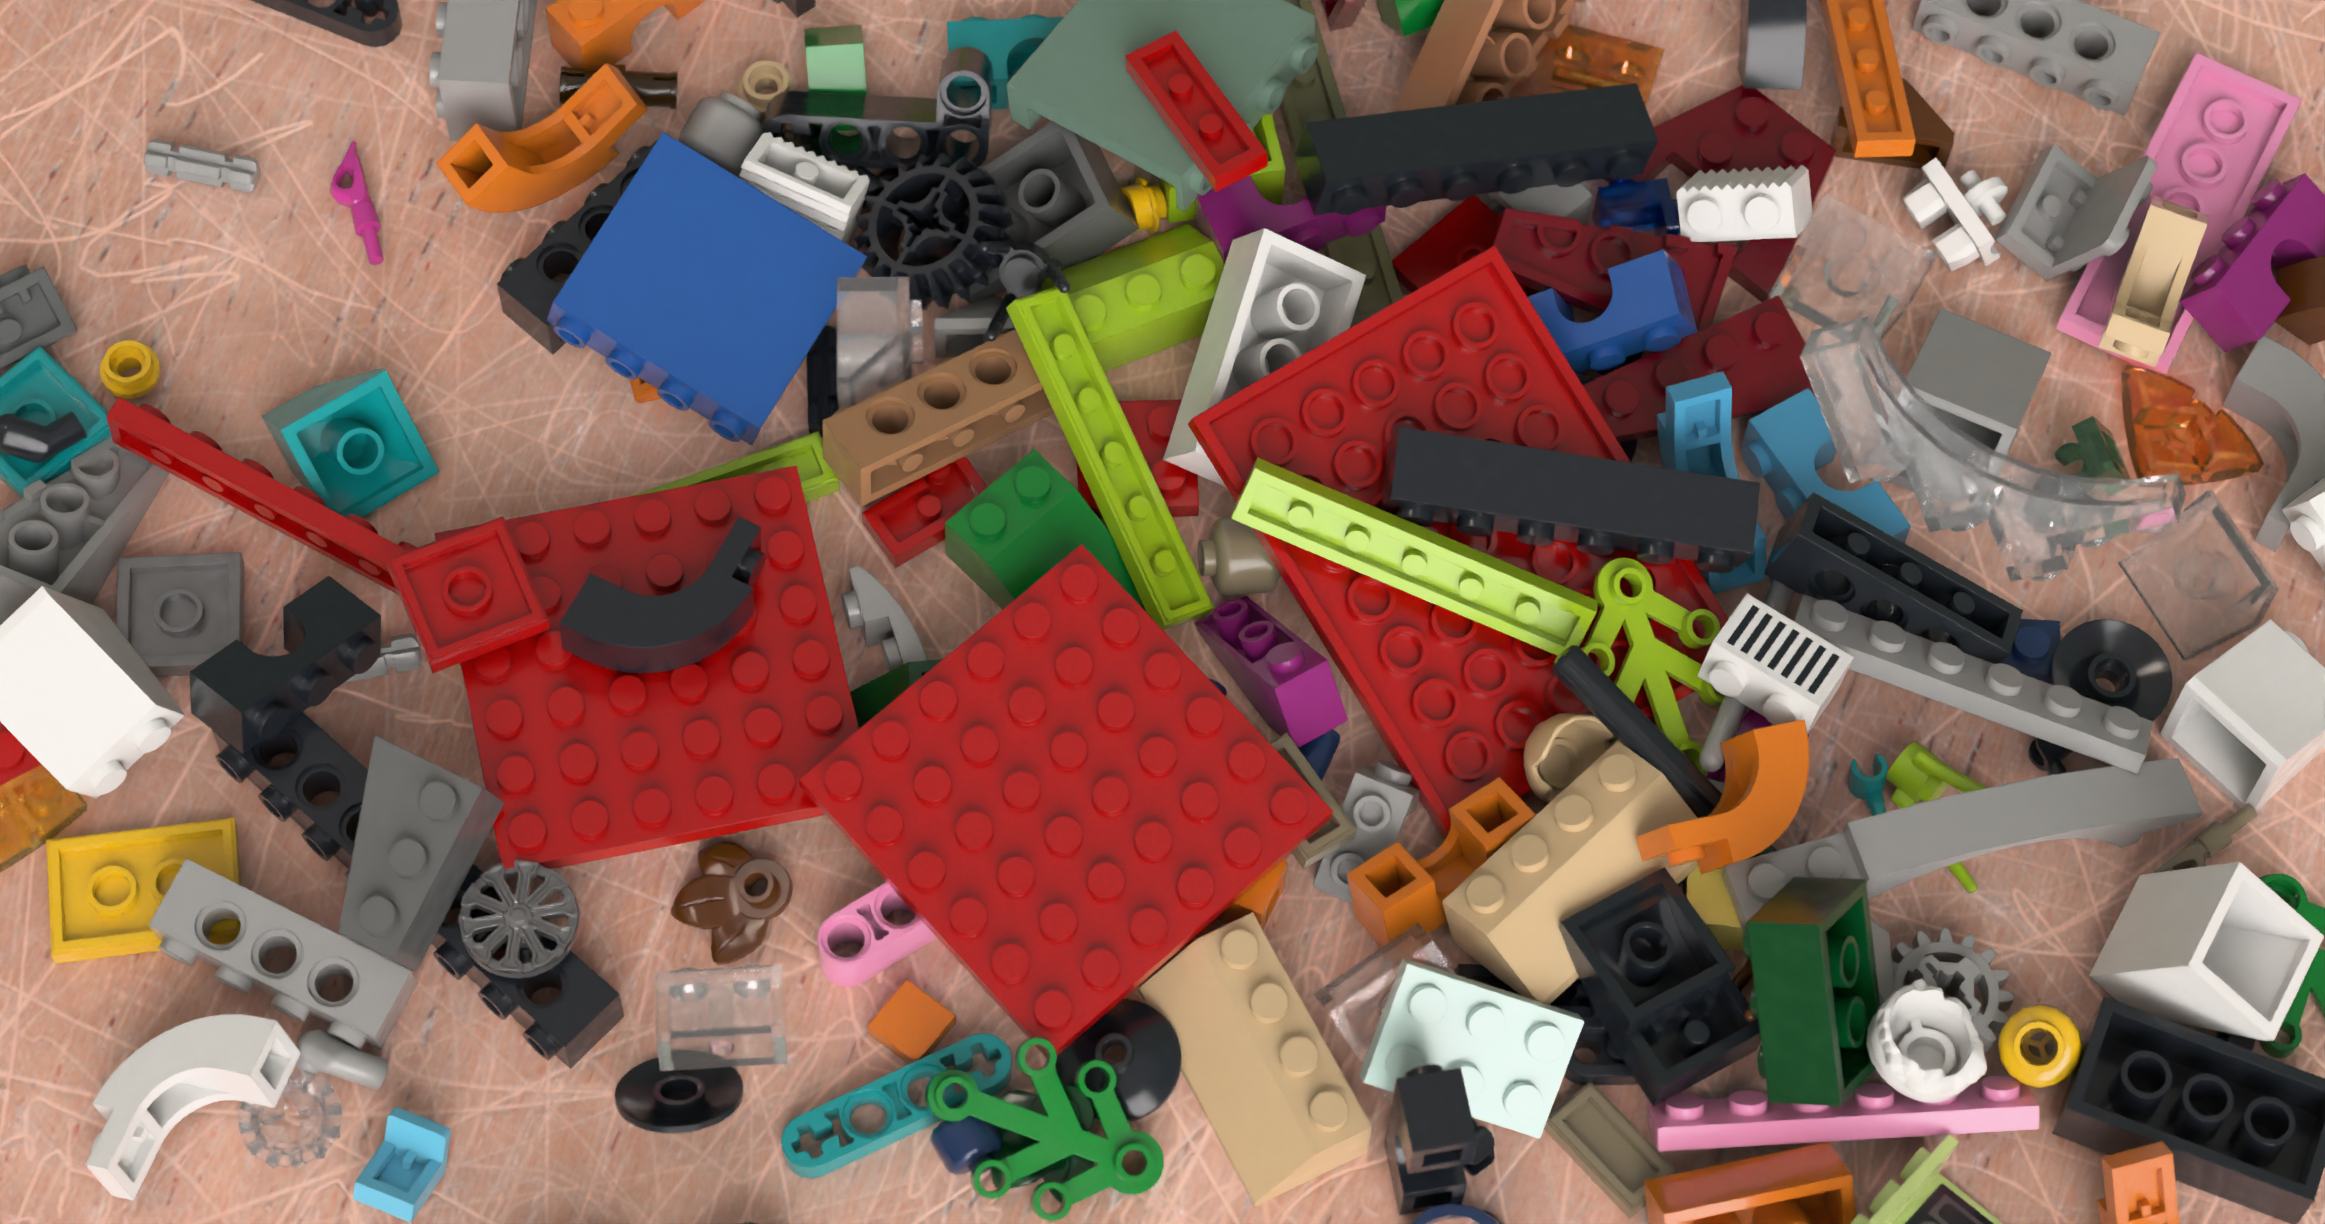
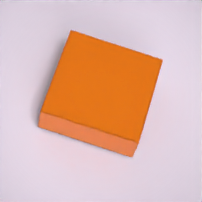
M906 979L867 1025V1033L905 1062L911 1064L932 1053L956 1024V1015Z

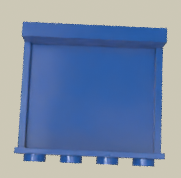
M663 132L553 301L547 322L555 326V333L568 344L577 348L588 346L606 357L607 365L619 375L632 380L639 377L658 389L657 394L667 404L682 411H687L690 408L710 420L709 426L723 438L733 442L743 440L752 446L764 423L843 296L847 294L868 256Z

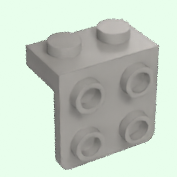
M2053 144L2040 151L1995 240L2046 281L2069 270L2076 272L2087 262L2103 255L2107 257L2112 256L2128 239L2130 229L2127 225L2134 211L2146 201L2153 189V184L2150 180L2157 168V163L2149 156H2144L2097 179Z

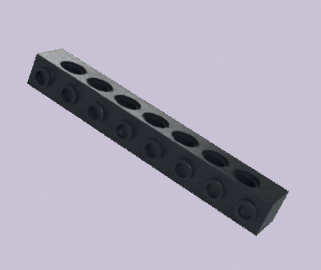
M303 712L286 723L276 736L268 740H262L244 754L212 730L220 751L215 756L220 766L238 783H242L248 778L262 791L258 797L264 806L282 822H285L289 817L297 822L305 830L302 833V837L309 847L325 861H328L333 856L349 869L345 873L348 879L368 770ZM280 753L295 754L294 759L284 766L274 767L268 765L269 761ZM334 791L339 793L338 797L327 805L318 806L311 804L313 798L321 792ZM474 864L471 866L448 911L461 907L463 895L470 885L474 884L481 877L480 875L483 874ZM490 886L482 893L501 902L494 887ZM474 909L471 912V918L491 915L479 909ZM442 922L431 943L437 948L433 954L440 965L458 980L467 975L481 988L478 996L482 1002L500 1019L505 1020L511 1015L526 1029L523 1032L525 1040L546 1060H550L555 1055L571 1069L624 1017L620 994L571 950L562 961L544 973L526 978H508L487 971L472 959L462 941L459 923L448 924ZM493 931L476 934L473 940L476 943H482ZM542 936L540 939L544 949L552 951L558 945L557 942ZM521 948L519 960L522 964L531 962L533 955L529 948ZM544 987H553L561 991L558 998L548 1004H536L530 1001L531 996L537 990Z

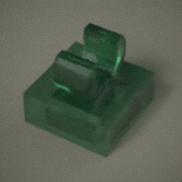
M2094 416L2072 426L2078 443L2065 444L2054 453L2056 459L2063 466L2069 465L2076 460H2083L2082 470L2077 475L2069 477V479L2086 491L2098 482L2112 494L2133 483L2112 432Z

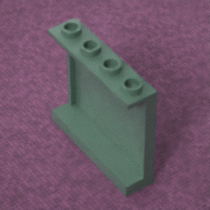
M1078 0L1006 84L1011 120L1029 130L1042 116L1174 185L1177 208L1185 212L1198 194H1207L1212 186L1127 72L1125 55L1177 30L1250 130L1253 131V128L1265 113L1272 114L1279 107L1284 98L1286 88L1298 73L1305 74L1315 62L1319 50V45L1316 42L1315 15L1285 0Z

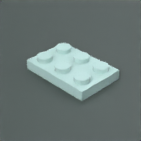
M1402 958L1359 1077L1363 1083L1394 1092L1397 1078L1405 1077L1408 1071L1416 1067L1440 1065L1444 1070L1461 1068L1473 1118L1540 1139L1584 1020L1579 1014Z

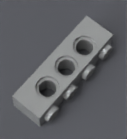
M1921 0L1912 27L1913 31L1925 35L1934 43L1953 46L1978 56L1983 62L1991 66L2005 67L2032 78L2043 87L2060 89L2086 100L2095 108L2112 110L2124 116L2149 63L2160 34L2158 31L2080 0ZM1973 12H1979L1986 16H1979ZM2026 33L2035 34V35H2037V36L2040 37V38H2035V37L2029 36V35L2026 34ZM2081 55H2087V56L2093 58L2094 60H2092V59H2086V58L2082 57Z
M187 858L149 923V927L157 938L162 940L158 949L166 955L189 966H192L195 959L198 958L218 968L214 977L227 986L244 994H248L252 986L274 996L270 1005L278 1011L300 1022H304L308 1014L330 1024L326 1033L337 1037L358 1050H361L365 1042L380 1050L382 1049L417 985L411 970ZM235 919L240 922V932L231 943L215 945L209 942L210 931L218 921ZM286 946L297 951L296 961L288 971L275 974L265 970L266 958L274 949ZM343 974L353 979V988L350 994L343 1000L330 1002L321 998V988L324 982L331 976Z

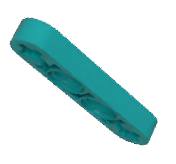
M980 1033L972 1035L797 1116L787 1124L782 1134L781 1145L785 1164L793 1173L800 1177L816 1178L824 1176L942 1121V1119L934 1116L928 1107L913 1103L908 1096V1089L916 1080L925 1077L931 1078L936 1073L946 1070V1067L954 1065L955 1070L965 1073L973 1068V1056L982 1053L987 1061L998 1059L994 1063V1075L985 1078L980 1070L969 1073L976 1082L978 1091L991 1096L997 1095L1006 1088L1011 1080L1012 1057L1009 1047L1002 1039L993 1034ZM951 1083L944 1089L943 1101L950 1108L960 1106L965 1098L964 1089L956 1093L955 1085ZM866 1104L882 1108L887 1115V1121L883 1128L871 1134L857 1131L850 1122L853 1112L858 1107ZM836 1118L840 1119L842 1134L849 1143L848 1145L841 1147L839 1137L835 1135L821 1143L822 1155L819 1157L811 1158L807 1151L795 1153L801 1148L800 1137L802 1135L810 1133L815 1141L822 1140L833 1135L831 1121Z

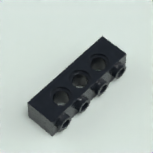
M657 140L650 147L643 146L639 148L628 160L626 168L611 182L602 183L595 187L588 195L581 209L567 221L561 220L554 224L544 236L542 244L525 259L518 258L505 269L500 281L497 283L503 313L551 354L557 352L566 343L555 333V326L547 322L552 303L566 283V281L558 282L552 279L558 275L571 274Z
M1814 492L1778 531L1764 572L1765 575L1801 595L1804 594L1818 600L1834 601L1848 611L1876 621L1892 622L1906 632L1936 643L1945 642L1952 644L1963 653L1994 664L2002 663L2010 655L2023 612L2020 608Z

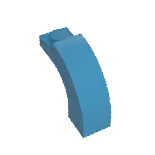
M1723 371L1666 387V412L1657 414L1658 440L1663 468L1739 480L1731 438L1732 386ZM1756 521L1753 555L1738 568L1733 567V571L1728 573H1712L1698 569L1713 594L1766 580V575L1764 574L1766 569V536L1759 523Z

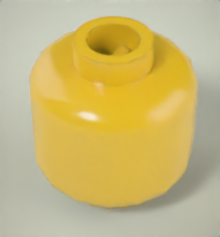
M2045 1004L2026 1006L2011 1015L2001 1029L1998 1042L2000 1060L2010 1076L2024 1085L2038 1088L2057 1085L2068 1078L2078 1065L2083 1049L2080 1029L2072 1017L2058 1007ZM2042 1032L2047 1034L2041 1041L2031 1038L2036 1033ZM2053 1039L2054 1048L2051 1054L2048 1055L2045 1045ZM2030 1045L2039 1048L2041 1057L2031 1051Z

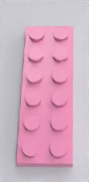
M2195 53L2143 157L2149 156L2157 163V168L2150 180L2153 184V189L2149 197L2134 211L2127 225L2130 229L2128 239L2112 256L2107 257L2103 255L2088 262L2060 317L2056 329L2099 348L2106 321L2152 196L2209 215L2206 230L2180 297L2181 300L2194 284V281L2191 279L2193 271L2203 261L2221 250L2224 246V243L2221 241L2224 232L2236 221L2245 217L2251 204V199L2256 194L2302 99L2199 53ZM2179 300L2172 321L2170 336L2162 356H2159L2156 367L2104 349L2101 350L2164 378L2194 317Z

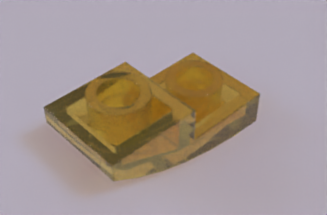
M43 765L0 785V872L46 843V840L54 838L87 810V803L81 795L67 790Z

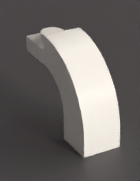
M242 1014L208 1016L189 1021L163 1032L130 1055L109 1077L96 1096L92 1105L107 1122L102 1132L95 1138L91 1147V1154L85 1165L112 1196L134 1200L164 1139L181 1119L204 1105L223 1100H238L275 1108L301 1052L276 1020Z

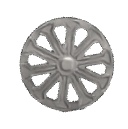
M516 860L514 861V868L504 869L503 864L495 865L481 874V877L474 884L470 885L462 897L458 916L459 929L467 952L482 968L493 974L508 978L536 976L556 966L573 947L579 931V910L573 891L559 873L541 866L540 863ZM518 876L516 893L513 895L505 879ZM538 878L543 880L544 882L529 896L532 879ZM490 886L494 887L501 902L482 893ZM554 893H560L563 896L562 901L544 904ZM474 909H479L491 914L488 916L471 918V912ZM561 917L568 919L567 925L563 927L546 921ZM493 931L482 943H476L473 940L476 934ZM541 937L551 939L557 942L558 945L552 951L544 949L540 942ZM503 944L507 945L504 958L500 959V961L492 958V954ZM528 947L533 957L531 962L522 964L519 960L521 948Z

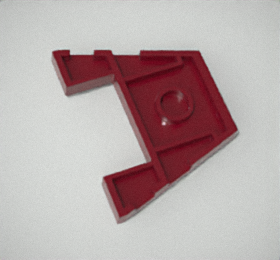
M1741 85L1653 127L1658 142L1642 174L1626 180H1613L1612 178L1604 180L1632 201L1669 164H1673L1690 178L1699 170L1706 175L1710 170L1717 174L1722 169L1729 173L1734 168L1740 173L1744 168L1752 172L1756 167L1761 171L1769 167L1774 171L1778 166L1786 170L1790 165L1797 170L1803 165L1809 172L1813 208L1833 164L1837 150L1760 91L1754 88H1744ZM1798 237L1750 240L1735 255L1728 277L1759 301L1764 302L1771 299L1783 270L1793 253Z

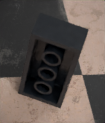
M2104 997L2087 1028L2080 1061L2072 1073L2052 1134L2107 1155L2163 1141L2173 1153L2176 1181L2287 1223L2298 1224L2315 1200L2325 1168V1079Z

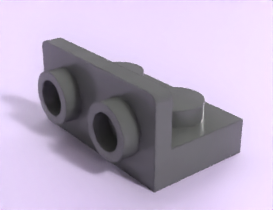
M25 264L0 276V370L22 360L39 345L45 349L77 333L78 330L44 267L31 273Z

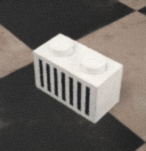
M1746 594L1713 640L1697 676L1711 684L1721 694L1733 697L1761 714L1773 725L1804 719L1808 734L1838 691L1854 657L1751 595Z

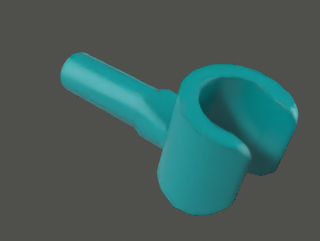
M1880 754L1874 755V777L1862 775L1857 768L1856 760L1853 759L1848 778L1850 792L1857 798L1866 801L1867 808L1870 809L1872 816L1886 812L1882 793L1885 787L1888 765Z

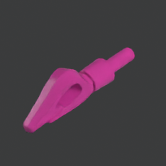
M354 141L351 142L344 159L334 174L330 185V193L339 204L351 208L355 233L363 237L369 263L377 265L384 261L377 235L381 229V224L375 206L371 202L361 161L357 155V143ZM346 174H349L350 178L353 179V185L349 189L340 188Z

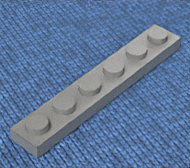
M1804 594L1801 598L1793 621L1853 656L1854 658L1848 669L2138 774L2147 754L2153 721L2139 717L2132 710L2103 704L2081 696L2070 687L2051 685L2021 674L2012 666L2001 663L1994 664L1963 653L1952 644L1945 642L1936 643L1911 634L1892 622L1876 621L1848 611L1834 601L1818 600Z

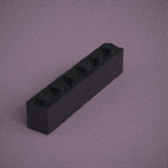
M1637 83L1307 122L1294 158L1313 214L1319 215L1336 212L1340 215H1349L1367 208L1391 205L1396 208H1405L1418 202L1439 199L1461 201L1478 194L1494 192L1516 194L1528 188L1550 185L1571 187L1583 181L1606 178L1626 180L1643 173L1658 142V138Z
M1399 427L1388 441L1380 509L1421 527H1429L1433 524V521L1457 524L1456 530L1458 532L1471 536H1490L1493 534V530L1515 533L1517 534L1516 539L1519 542L1530 545H1551L1555 539L1577 543V550L1589 554L1606 555L1613 553L1614 549L1637 552L1636 558L1647 563L1667 564L1673 562L1674 558L1697 561L1696 567L1706 572L1728 573L1733 571V567L1738 568L1753 555L1760 483Z

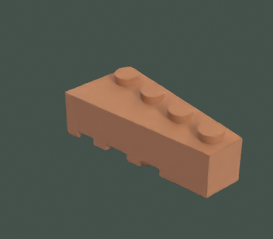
M1444 0L1392 112L1509 98L1508 93L1519 79L1527 80L1539 63L1535 57L1548 39H1558L1570 23L1566 15L1576 2H1585L1586 0Z

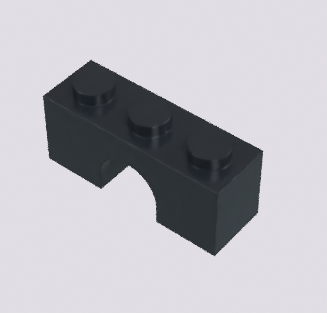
M327 576L283 607L284 649L289 652L288 654L282 656L260 655L236 639L190 671L191 713L242 754L262 740H268L276 736L286 723L310 706L315 707L324 702L335 688L355 674H362L369 670L376 660L381 657V615L332 577Z
M1424 1065L1411 1069L1405 1074V1077L1397 1078L1384 1145L1399 1215L1423 1212L1428 1207L1433 1208L1445 1204L1462 1205L1467 1186L1463 1165L1473 1162L1477 1137L1461 1068L1444 1070L1440 1065Z

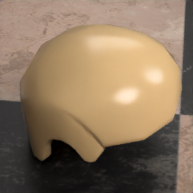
M1557 714L1538 724L1527 739L1524 749V768L1530 789L1540 800L1549 804L1609 749V739L1614 735L1592 714Z

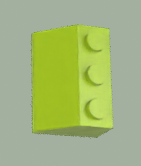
M1187 223L1061 271L1070 284L1069 297L1104 372L1202 336L1225 264L1214 242ZM1047 277L1042 287L1035 293L1056 286L1051 281V279Z

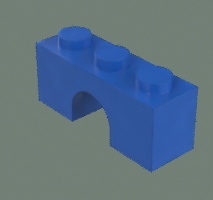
M1664 249L1608 268L1612 284V298L1604 313L1590 322L1576 323L1572 307L1553 288L1528 297L1575 374L1590 369L1603 371L1618 367L1625 361V357L1645 350L1664 351L1678 345L1681 338L1697 333L1682 268Z

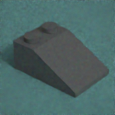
M1053 121L981 168L993 177L995 185L1007 197L1008 205L1005 208L1011 214L1014 224L1005 231L1016 245L1024 242L1034 243L1042 247L1048 254L1049 260L1057 259L1061 262V270L1095 258L1140 229L1100 146ZM970 204L965 211L968 218L963 227L964 234H966L970 222ZM989 267L985 272L988 277L989 286L975 282L969 287L970 301L966 300L971 304L1007 290L999 276L1000 267Z

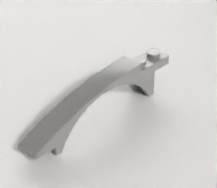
M2179 758L2143 761L2138 774L2114 765L2047 775L1951 795L1846 823L1842 833L1725 866L1722 877L1744 931L1747 921L1793 877L1866 879L1868 900L1912 879L1983 854L2030 843L2060 839L2101 840L2122 848L2138 843L2143 833L2198 818L2202 811Z

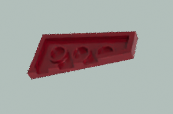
M1506 208L1499 214L1487 249L1494 245L1496 246L1518 283L1540 292L1553 288L1567 303L1597 316L1604 313L1612 298V284L1608 268L1664 249L1682 268L1697 332L1712 325L1738 245L1721 242L1715 245L1692 242L1690 237L1671 234L1661 237L1633 232V228L1615 225H1610L1607 228L1581 224L1578 219Z
M1779 295L1682 339L1673 348L1653 352L1583 385L1619 443L1658 436L1657 414L1666 412L1667 386L1722 371L1732 386L1731 419L1759 415L1807 388L1810 389L1821 406L1828 405L1835 398L1833 391Z

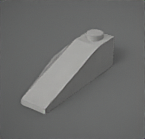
M112 436L73 458L71 460V469L46 484L38 479L25 487L23 498L2 511L0 510V625L41 586L92 604L169 472L113 443Z

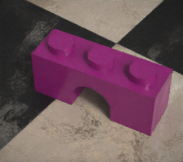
M2306 173L2283 183L2279 179H2274L2257 191L2251 199L2254 208L2248 216L2239 219L2224 232L2221 237L2224 246L2221 250L2203 261L2191 275L2194 284L2182 297L2180 303L2224 352L2261 339L2291 301L2275 281L2271 271V262L2277 269H2281L2301 261L2325 256V195Z
M1251 175L1218 192L1212 189L1207 194H1198L1196 197V226L1199 232L1214 242L1224 264L1232 240L1264 228L1317 252L1327 242L1348 235L1351 237L1365 235L1374 230L1380 223L1385 222L1386 206L1362 209L1349 215H1340L1336 212L1314 215L1308 196L1302 201L1291 205L1275 204L1266 200L1259 193Z

